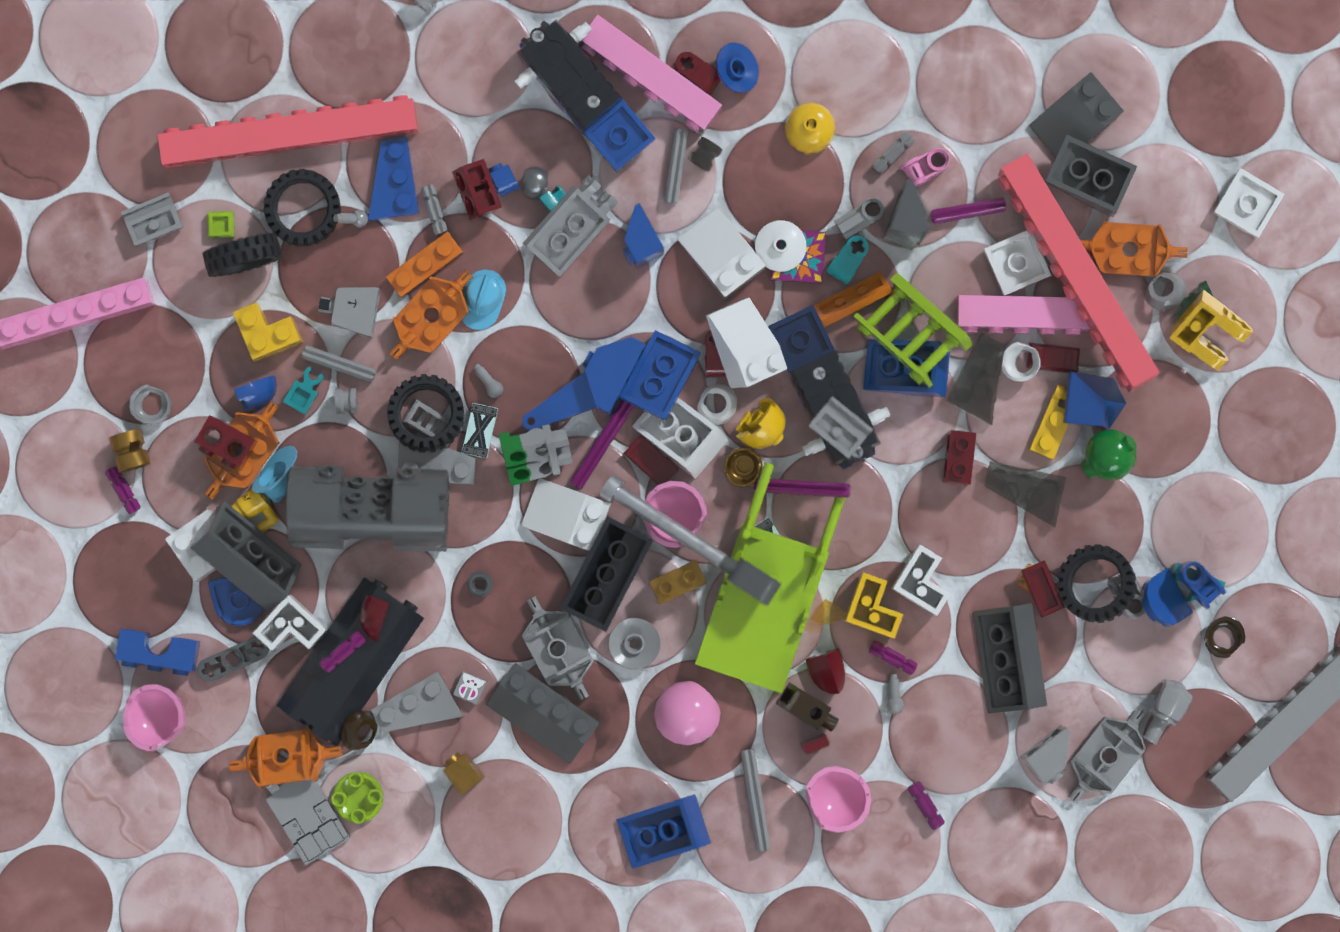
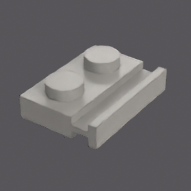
M169 192L121 212L135 247L184 228Z
M833 396L808 425V427L848 459L873 430Z

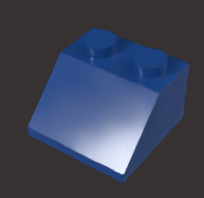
M640 203L634 207L624 240L625 248H623V254L629 265L634 263L636 268L664 254V247Z

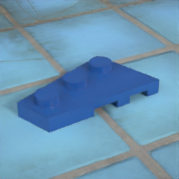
M407 137L381 141L368 217L369 222L419 214Z

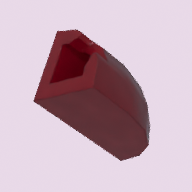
M365 595L360 612L361 627L370 639L378 642L390 602Z
M839 648L829 650L823 655H814L805 659L813 682L822 691L829 694H839L843 690L845 669Z

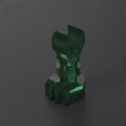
M1206 281L1199 283L1198 293L1192 292L1189 294V297L1184 298L1181 302L1182 310L1176 312L1173 316H1181L1203 290L1213 296Z

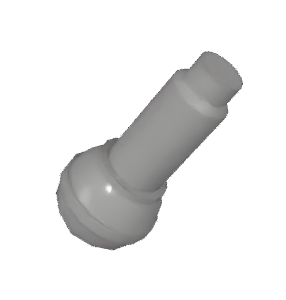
M356 210L352 213L335 214L333 220L338 223H348L361 228L367 224L368 215L363 210Z
M479 363L476 364L473 369L485 385L487 395L491 398L500 397L504 391L502 383L495 379L493 380L484 367Z
M897 674L890 675L889 679L890 698H888L886 707L892 714H899L904 708V703L900 697Z

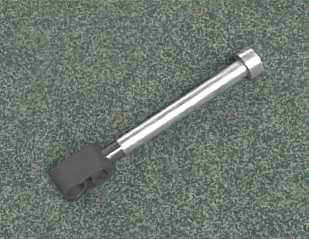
M612 475L601 490V498L611 504L614 501L622 504L729 574L727 577L728 581L763 604L769 605L782 585L780 582L740 557L736 561L625 489V482L617 476Z

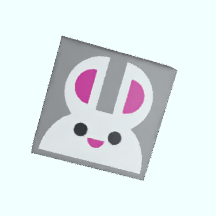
M463 671L453 695L477 705L487 680Z

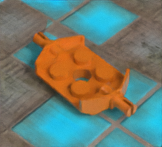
M1104 221L1092 240H1080L1086 251L1091 253L1098 271L1107 274L1157 277L1168 259H1171V257L1187 258L1188 254L1181 253L1187 252L1188 247H1173L1170 245L1161 224L1157 226ZM1124 244H1134L1137 248L1136 255L1132 257L1124 255L1122 251Z
M466 270L453 282L430 276L427 283L393 317L400 340L389 354L398 360L406 349L409 350L410 348L432 353L470 312L463 294V287L473 276ZM430 308H435L439 312V318L434 323H429L425 319V313Z
M270 401L262 414L260 413L259 415L235 413L236 416L229 425L258 442L243 468L236 466L235 469L224 465L221 463L223 458L215 453L212 457L207 455L203 458L214 478L212 484L204 493L206 496L214 500L220 489L225 486L246 489L249 487L280 443L270 424L271 417L279 408L277 405ZM235 443L231 446L230 454L233 457H238L236 448L240 443Z
M311 729L255 736L250 742L247 754L243 757V760L229 761L230 772L248 771L250 777L260 789H264L263 786L312 780L316 782L327 758L342 757L341 746L325 748L321 745L316 735L311 732ZM284 750L288 751V759L283 763H278V754Z

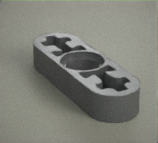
M257 637L251 638L203 659L197 667L198 675L204 681H214L264 659L269 653V648ZM255 641L257 644H263L264 648L261 650V655L258 656L257 653L247 655L250 661L246 662L245 653L240 648L245 646V651L254 647L253 642ZM232 651L237 652L241 658L239 665L235 667L228 665L226 661L227 655ZM221 656V663L226 671L222 672V667L213 671L214 676L212 677L210 674H204L203 670L206 669V663L209 662L210 665L218 664L220 662L217 660V657Z

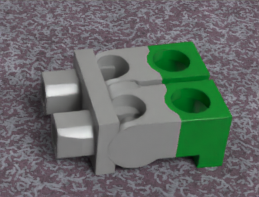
M547 424L543 425L542 429L534 428L527 433L509 436V432L498 434L511 486L543 478L553 473V476L561 474L559 466L573 463L569 446L559 448L569 445L565 428L551 431L550 425Z

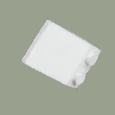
M718 208L677 239L724 300L765 269V264Z
M745 298L706 315L730 388L748 387L787 369L779 343L750 298Z
M680 398L677 399L666 421L644 412L632 426L694 479L698 477L728 441L717 426Z
M539 478L521 526L589 551L607 517L611 504Z

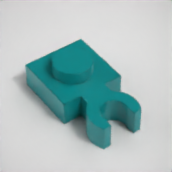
M311 367L305 369L303 383L295 380L283 400L285 404L304 415H307L319 394L313 390L314 386L321 384L324 379V375L320 373L316 380H311L309 377L312 371Z

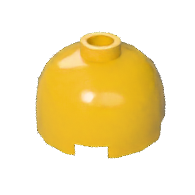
M814 102L802 103L795 107L787 116L784 126L785 137L790 146L800 152H804V154H817L825 150L832 142L836 131L835 120L831 112L823 105Z
M764 398L757 402L760 407L752 414L748 410L736 427V431L739 433L736 437L745 445L755 449H764L771 445L776 446L784 437L782 433L785 430L786 419L783 411L771 398Z

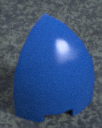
M265 377L234 389L245 413L250 414L269 404L276 393V377Z

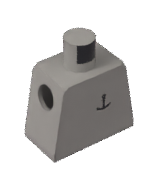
M376 287L337 288L335 299L320 298L319 312L332 314L331 324L373 338L381 290Z

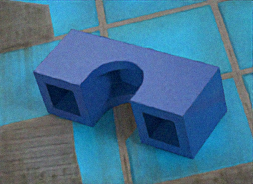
M120 629L115 660H121L122 666L137 668V663L147 665V670L162 672L164 667L173 669L172 674L188 676V671H196L200 641L171 637L170 647L167 652L157 655L149 648V632Z

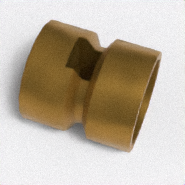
M141 429L130 430L109 437L112 452L117 453L115 463L118 473L139 469L151 464L148 451L142 448L145 441Z

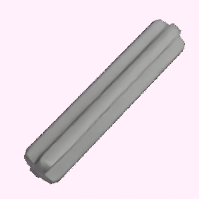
M675 128L665 192V202L669 204H677L679 199L688 130L683 128Z
M308 345L303 349L301 357L305 360L367 382H372L375 378L376 370Z

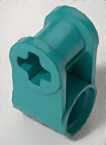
M860 235L851 237L841 251L836 254L825 272L847 286L869 250L868 241ZM859 241L862 243L860 248L863 252L858 251L854 254L851 252L853 247L850 244L851 242L855 244Z

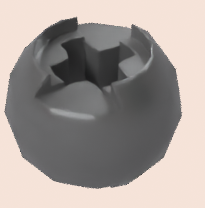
M538 166L525 169L521 192L526 197L539 199L547 191L548 172Z

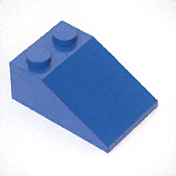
M868 339L863 390L915 396L946 397L950 351L927 373L933 384L929 388L923 382L920 385L917 384L909 376L911 372L875 339ZM893 340L891 343L902 351L912 340ZM926 341L909 359L919 367L942 342Z
M695 794L616 819L632 869L711 844Z

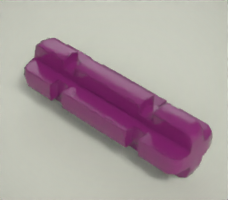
M116 466L106 470L105 474L108 480L112 481L111 485L120 501L124 502L125 505L123 506L127 513L133 514L138 511L141 506L137 499L133 498L134 494L125 478L121 477L122 473H118Z
M360 632L353 633L348 641L345 640L330 653L331 656H326L320 662L321 667L327 673L336 668L337 663L340 664L356 651V647L359 648L365 643L366 640Z
M874 641L871 644L869 653L872 655L880 656L883 661L898 669L902 668V671L909 675L915 672L918 664L913 660L905 659V656L889 647H883L884 645L878 641Z
M917 781L908 787V791L912 797L915 796L916 800L914 801L925 818L928 817L929 820L927 822L931 829H938L943 826L945 821L941 814L938 815L936 813L938 809L928 793H924L925 788L922 783Z

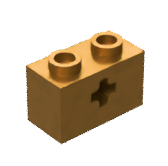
M697 560L649 581L660 605L707 583Z
M457 752L444 762L447 767L442 771L461 795L485 777L467 752L462 756Z

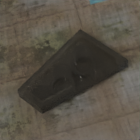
M989 461L984 485L986 488L1051 526L1056 527L1066 477Z

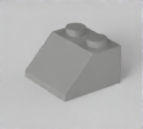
M1058 726L1020 756L1036 779L1043 784H1053L1063 776L1061 771L1066 768L1070 731L1067 727Z

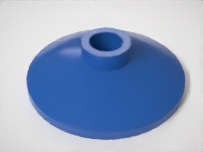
M729 43L719 50L716 57V70L721 82L728 89L736 93L750 91L756 85L759 77V67L753 53L740 43Z

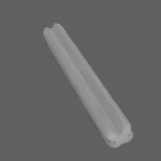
M747 749L741 752L756 849L757 851H767L770 849L756 755L754 749Z

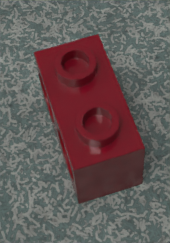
M484 159L461 166L452 172L470 220L492 213L502 207Z
M209 415L194 442L200 445L199 451L210 457L215 453L223 458L221 463L235 469L236 466L244 467L258 441ZM216 430L220 434V440L217 444L211 445L207 437L211 431ZM235 443H240L243 448L242 454L238 457H233L230 454V448Z
M956 430L948 431L943 483L971 484L977 433Z

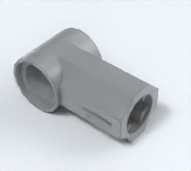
M868 198L861 205L835 220L834 222L845 240L882 219L884 215L883 202L877 198ZM869 204H876L880 208V213L877 216L871 217L867 215L865 209Z

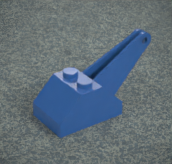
M629 337L597 347L594 353L589 351L583 362V367L586 368L585 372L533 410L526 413L522 419L523 426L530 431L595 408L610 416L620 398L621 392L646 348V344L633 337ZM530 418L535 419L533 425L528 424Z

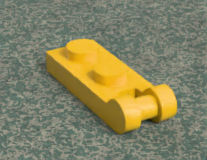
M1057 384L1029 448L1030 451L1054 460L1069 425L1068 423H1063L1065 409L1057 406L1060 399L1066 401L1067 394L1065 387Z

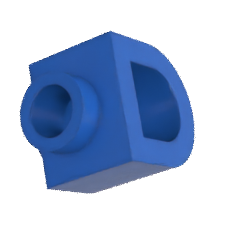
M499 163L488 169L497 194L500 193L501 197L520 188L508 164L503 166L502 163Z

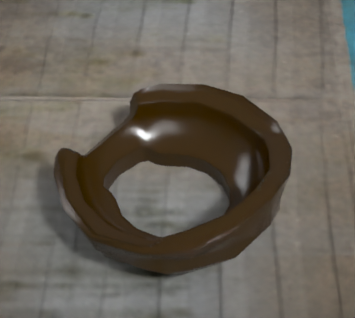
M1227 616L1210 622L1204 636L1205 646L1208 651L1219 658H1229L1232 653L1245 643L1246 638L1242 624L1238 620ZM1226 627L1232 632L1235 642L1229 649L1219 647L1214 642L1213 636L1218 628Z
M360 710L346 719L342 727V742L348 750L364 749L372 743L378 727L374 716L369 711ZM368 724L373 730L372 735L367 742L360 743L358 741V733L364 725Z

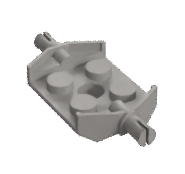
M534 596L532 600L536 608L531 599L526 601L534 614V618L525 629L522 638L548 686H571L575 690L579 701L584 698L580 689L585 698L589 696L582 683V678L594 660L568 612L545 611L542 609L536 596ZM554 641H560L565 646V651L561 656H554L550 651V646Z
M1138 707L1130 719L1126 721L1109 717L1102 718L1103 721L1075 757L1069 761L1078 780V785L1068 797L1078 803L1086 791L1113 793L1146 750L1137 725L1147 713ZM1108 748H1112L1116 753V758L1111 763L1104 762L1102 758L1103 751Z

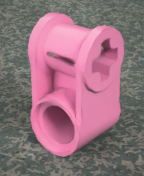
M935 148L905 162L899 168L904 170L907 178L913 180L915 187H918L944 172L949 165L950 157L946 150ZM933 155L943 156L945 164L942 167L933 166L931 163Z

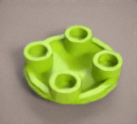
M353 772L346 774L337 782L331 801L342 818L349 822L360 824L370 821L379 813L383 806L384 795L382 787L376 778L368 773Z

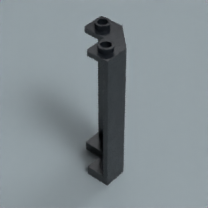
M365 577L362 579L276 705L289 717L311 729V732L336 747L342 740L343 723L353 713L363 709L424 619V617L416 612L418 610L416 605L407 599L404 603L397 600L386 592L388 586L377 579L374 582ZM365 595L390 602L378 642L370 639L361 627L360 612ZM360 632L366 640L365 643L359 648L356 647V651L340 664L337 663V667L327 673L321 667L320 662L326 656H331L330 653L345 640L348 641L353 633Z

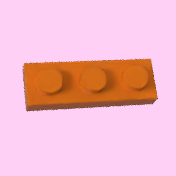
M447 231L387 275L386 278L399 296L403 298L429 279L430 276H433L463 254V251Z
M881 271L822 300L815 304L814 307L823 326L826 327L893 292Z

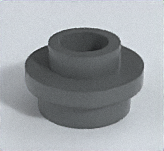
M475 572L469 577L467 588L473 596L485 597L491 592L493 581L487 573ZM479 579L485 582V587L481 590L475 586L476 581Z

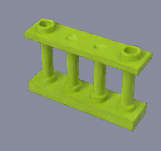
M896 273L890 279L894 286L893 294L867 320L856 313L854 315L858 322L856 328L865 337L871 335L911 371L909 376L917 384L920 385L923 382L930 388L933 384L927 373L953 347L957 348L960 346L967 351L973 343L967 333L901 275ZM907 299L911 303V309L883 336L874 326L900 300L904 301ZM924 314L929 319L927 321L928 325L900 351L891 342L917 316L921 317ZM942 330L947 334L946 340L919 367L915 365L909 358L936 331Z

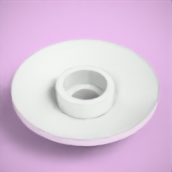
M783 220L773 221L765 225L758 233L755 241V251L766 268L777 272L789 271L803 260L806 253V239L802 231L795 224ZM780 240L786 243V247L782 250L776 247V243Z

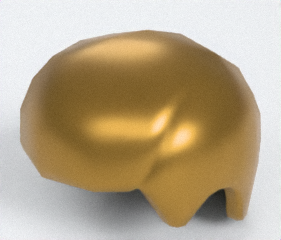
M745 447L732 450L726 457L724 473L730 483L742 488L753 485L760 478L763 469L762 460L753 449Z

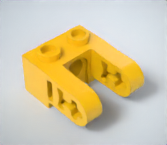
M1203 290L1172 325L1169 338L1187 352L1195 354L1212 368L1220 370L1228 361V357L1221 349L1203 336L1204 332L1210 326L1213 327L1217 324L1236 340L1245 342L1253 333V330L1244 320Z

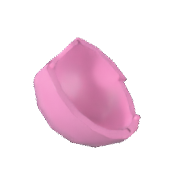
M668 481L659 484L648 494L645 502L695 534L704 524L708 515L703 497L694 487L684 482ZM643 519L646 532L654 541L665 547L679 548L684 546Z
M693 681L677 682L664 689L656 702L654 711L656 727L661 734L670 741L683 745L701 743L712 736L719 725L721 714L719 705L712 695L701 685Z
M158 684L144 685L134 690L127 698L123 711L122 728L127 739L137 748L145 751L157 750L170 743L184 730L186 710L181 699L172 690Z
M838 766L826 767L814 774L807 784L806 797L809 808L816 823L824 830L832 832L852 830L860 825L869 813L871 805L869 787L862 776L860 777L850 769Z

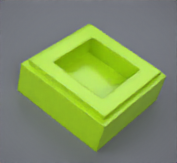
M233 211L207 212L208 238H235Z

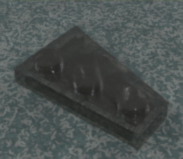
M981 333L946 402L992 425L1005 345Z

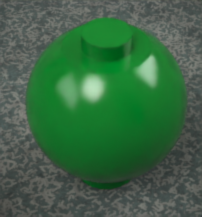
M1107 429L1096 433L1088 441L1085 448V459L1081 461L1084 473L1089 478L1097 476L1107 481L1119 480L1131 472L1136 462V442L1130 435H1126L1119 430Z

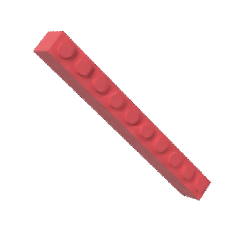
M407 95L393 97V101L383 102L382 99H372L367 101V105L357 106L356 102L345 103L339 109H332V106H323L316 108L317 112L307 113L306 110H295L291 112V115L282 117L280 113L266 115V119L256 120L255 117H245L240 119V123L230 124V121L225 120L215 122V126L212 127L196 124L189 126L190 130L179 131V128H168L164 130L163 134H157L161 164L165 168L417 133L419 130L415 102L413 98L408 99Z
M1028 153L1001 167L998 174L999 177L997 178L1003 191H1008L1012 198L1010 201L1014 210L1022 214L1025 219L1024 226L1030 235L1034 234L1037 239L1039 252L1042 256H1047L1051 263L1050 269L1056 278H1060L1063 282L1065 295L1069 300L1073 299L1078 307L1076 312L1080 320L1087 322L1091 329L1089 333L1092 340L1096 344H1100L1104 351L1102 353L1104 360L1109 366H1113L1117 372L1116 379L1122 388L1126 387L1130 393L1154 380L1160 373Z

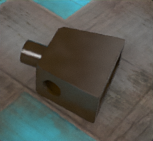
M790 682L776 703L817 730L822 726L832 732L839 721V718L829 713L831 707ZM815 708L813 714L810 715V711Z

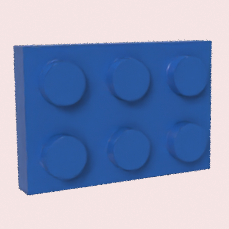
M655 330L621 392L620 399L666 421L699 360L701 352Z

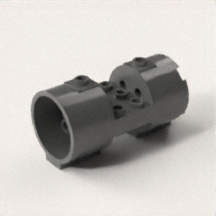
M332 465L291 466L287 488L288 542L291 543V548L343 549L345 538L386 539L393 541L395 550L447 552L449 472L442 469H413L404 467L395 468L394 478H364L362 476L346 477L344 467Z

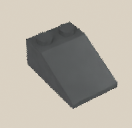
M1090 72L1028 126L1056 158L1066 135L1088 143L1118 118L1124 110L1093 73Z
M1066 135L1045 182L1085 205L1114 217L1137 166Z

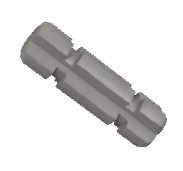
M904 132L899 137V141H895L881 155L882 158H878L872 164V168L878 174H883L888 169V165L891 166L906 151L905 148H909L914 143L915 139L908 132Z
M434 185L424 186L421 188L423 198L426 199L425 205L430 221L433 222L434 234H444L448 229L445 221H443L444 216L439 199L436 198V189Z

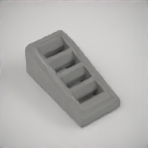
M413 399L401 421L425 436L431 437L440 433L445 424H449L450 419L419 400ZM420 408L422 412L415 422L412 421L416 411ZM427 414L432 415L425 427L420 426ZM436 419L440 420L434 433L430 432Z

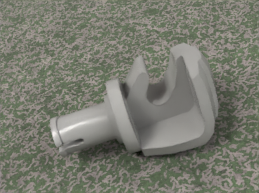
M1163 679L1161 681L1163 686L1157 697L1156 707H1151L1149 710L1153 713L1152 716L1154 718L1142 737L1155 745L1158 744L1157 742L1167 725L1170 726L1172 724L1176 726L1192 703V695L1178 681Z

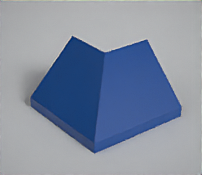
M1069 372L1063 423L1110 429L1126 405L1115 378Z

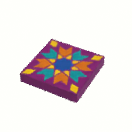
M802 231L806 239V253L803 260L789 271L777 272L772 270L771 280L822 284L826 232ZM780 240L776 243V247L782 250L786 247V243Z

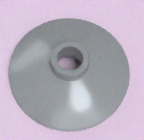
M640 618L625 619L612 630L609 637V650L613 659L622 667L633 670L642 669L656 659L660 650V637L655 627L648 621ZM631 639L639 640L640 645L638 648L633 649L630 647Z

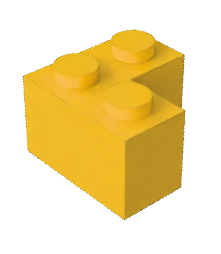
M257 302L233 312L250 356L255 362L304 343L295 320L291 316L268 325L261 305Z
M861 572L844 621L895 639L903 614L879 606L888 581Z

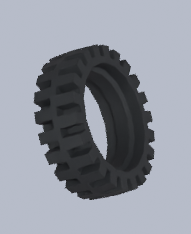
M299 169L290 170L286 174L283 173L277 180L275 179L271 183V187L266 192V198H264L263 209L270 229L280 239L295 246H311L312 244L320 243L323 239H327L330 233L334 232L338 222L333 220V216L341 213V204L335 187L326 177L312 170ZM298 183H309L318 187L325 195L327 201V214L322 224L316 229L305 233L294 232L286 228L280 221L277 212L278 201L282 193L290 186Z
M274 233L238 238L234 241L231 240L218 244L202 252L209 277H220L253 270V268L263 267V265L271 264L282 258L278 238Z
M421 374V377L412 376L410 377L411 380L401 382V386H397L394 394L390 396L387 407L389 426L396 439L403 446L409 447L410 450H419L420 453H426V451L436 452V449L439 448L442 450L446 448L448 443L454 442V438L458 437L460 429L463 427L464 406L462 399L455 387L444 378L440 379L436 375L427 376V374ZM431 390L438 392L450 404L451 417L449 424L442 432L435 436L420 437L413 435L406 430L401 421L400 413L403 403L410 395L417 391Z
M1095 544L1094 546L1086 545L1084 549L1078 548L1075 550V554H1070L1067 557V562L1062 563V570L1058 572L1057 576L1059 582H1057L1058 594L1066 608L1075 616L1092 623H1104L1106 620H1114L1115 616H1121L1123 614L1122 611L1130 607L1129 603L1135 597L1136 576L1128 560L1118 551L1100 544ZM1103 559L1111 562L1118 569L1121 576V589L1117 597L1110 604L1101 608H1089L1082 605L1076 599L1072 590L1076 571L1084 563L1091 560Z

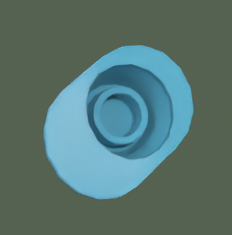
M485 269L475 272L472 275L473 278L465 285L463 291L470 312L462 321L466 326L474 330L487 329L496 322L506 293L503 278L498 273Z
M285 446L272 455L261 474L252 485L253 492L264 493L275 503H279L287 495L290 468L297 458V450L294 446Z

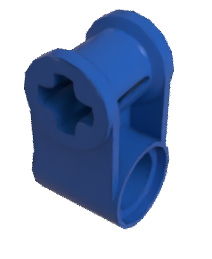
M1187 561L1179 566V579L1205 609H1208L1210 603L1220 594L1224 595L1226 593L1225 588L1202 564ZM1190 566H1194L1197 570V576L1193 580H1189L1186 576V571Z

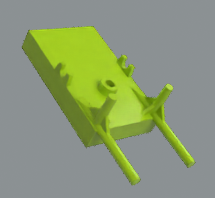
M765 462L745 522L741 524L730 557L736 561L740 557L782 585L767 606L728 581L727 577L729 574L725 572L695 664L782 693L810 614V609L829 555L828 549L846 498L835 497L818 548L756 528L754 525L775 466Z

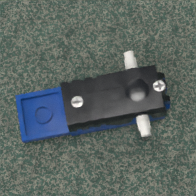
M557 19L551 24L543 21L539 28L531 31L529 38L526 39L524 37L520 40V49L517 51V55L527 69L514 82L522 89L536 78L617 173L654 142L656 138L577 44L588 35L587 33L592 31L591 27L584 22L581 26L579 25L572 30L571 33H568Z

